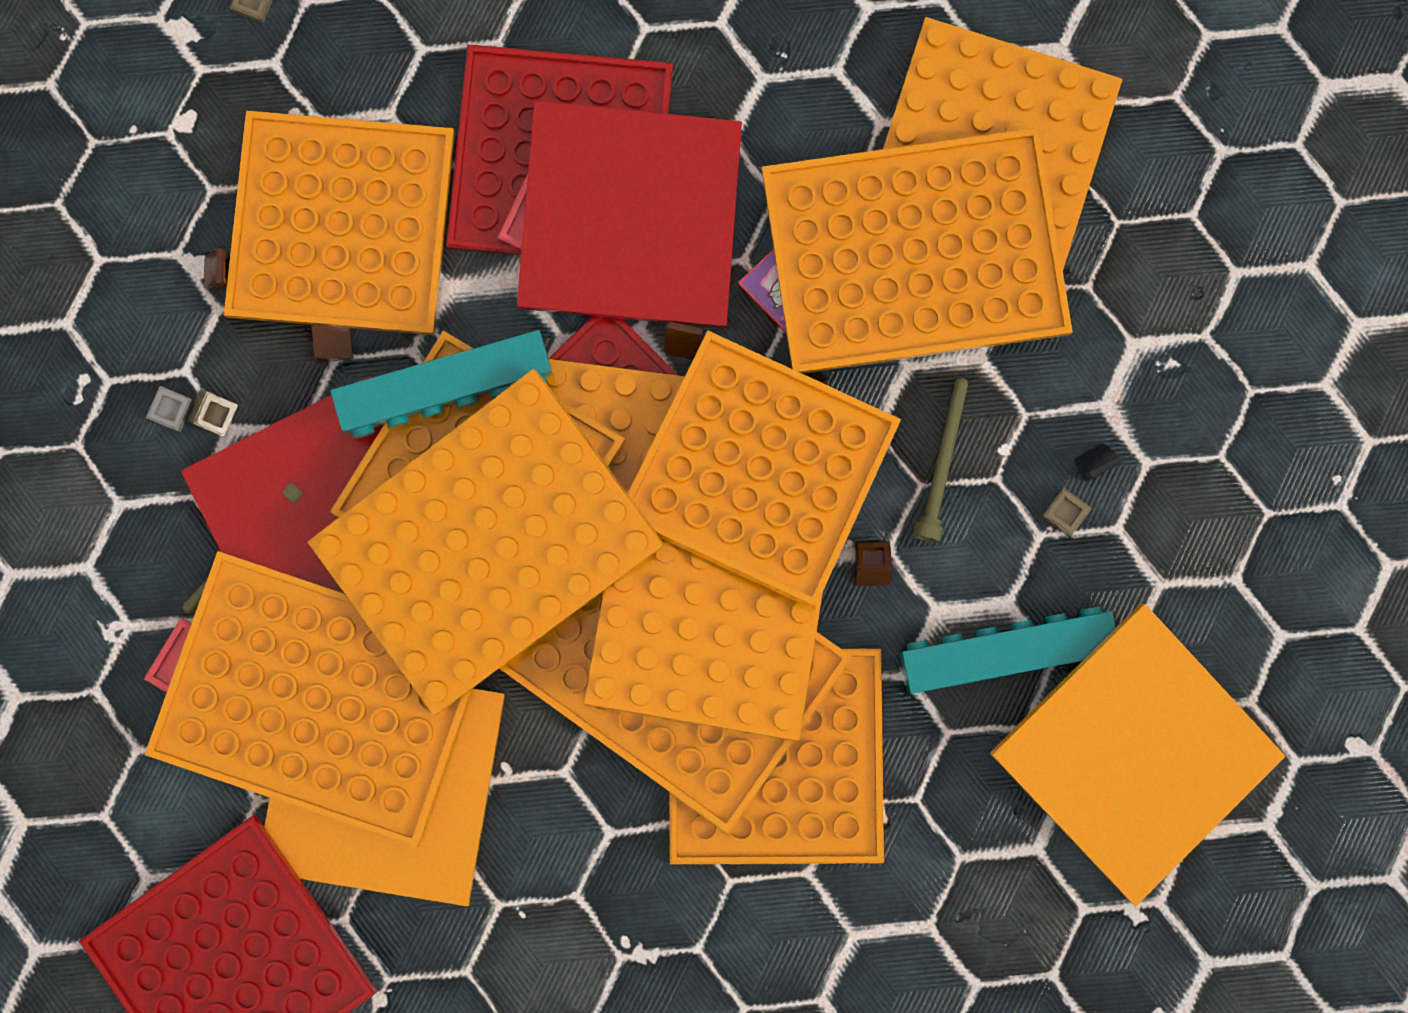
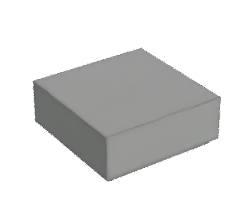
M159 386L146 418L181 432L194 400Z

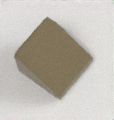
M200 390L188 415L187 422L225 437L238 405L210 392Z

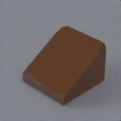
M223 248L211 251L204 258V288L207 290L227 289L230 255Z
M675 322L668 323L664 353L693 360L701 345L703 330Z
M328 324L312 325L314 357L316 361L322 363L354 359L351 328Z
M855 542L856 585L881 586L891 584L892 559L890 542Z

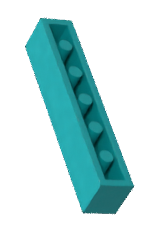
M536 330L330 391L342 432L346 435L353 434V438H361L375 433L373 428L387 424L388 428H395L408 424V417L422 414L423 418H430L444 413L443 407L457 404V408H465L477 404V397L491 394L492 398H496L532 369H536L546 383V377L553 376L541 332Z
M1101 606L1080 610L1081 617L1067 620L1066 613L1045 617L1046 624L1033 626L1031 620L1010 624L1012 631L998 633L996 626L976 630V638L963 640L962 633L941 637L942 644L928 646L927 640L906 644L908 651L899 653L907 694L1083 661L1116 628L1112 611L1102 613Z

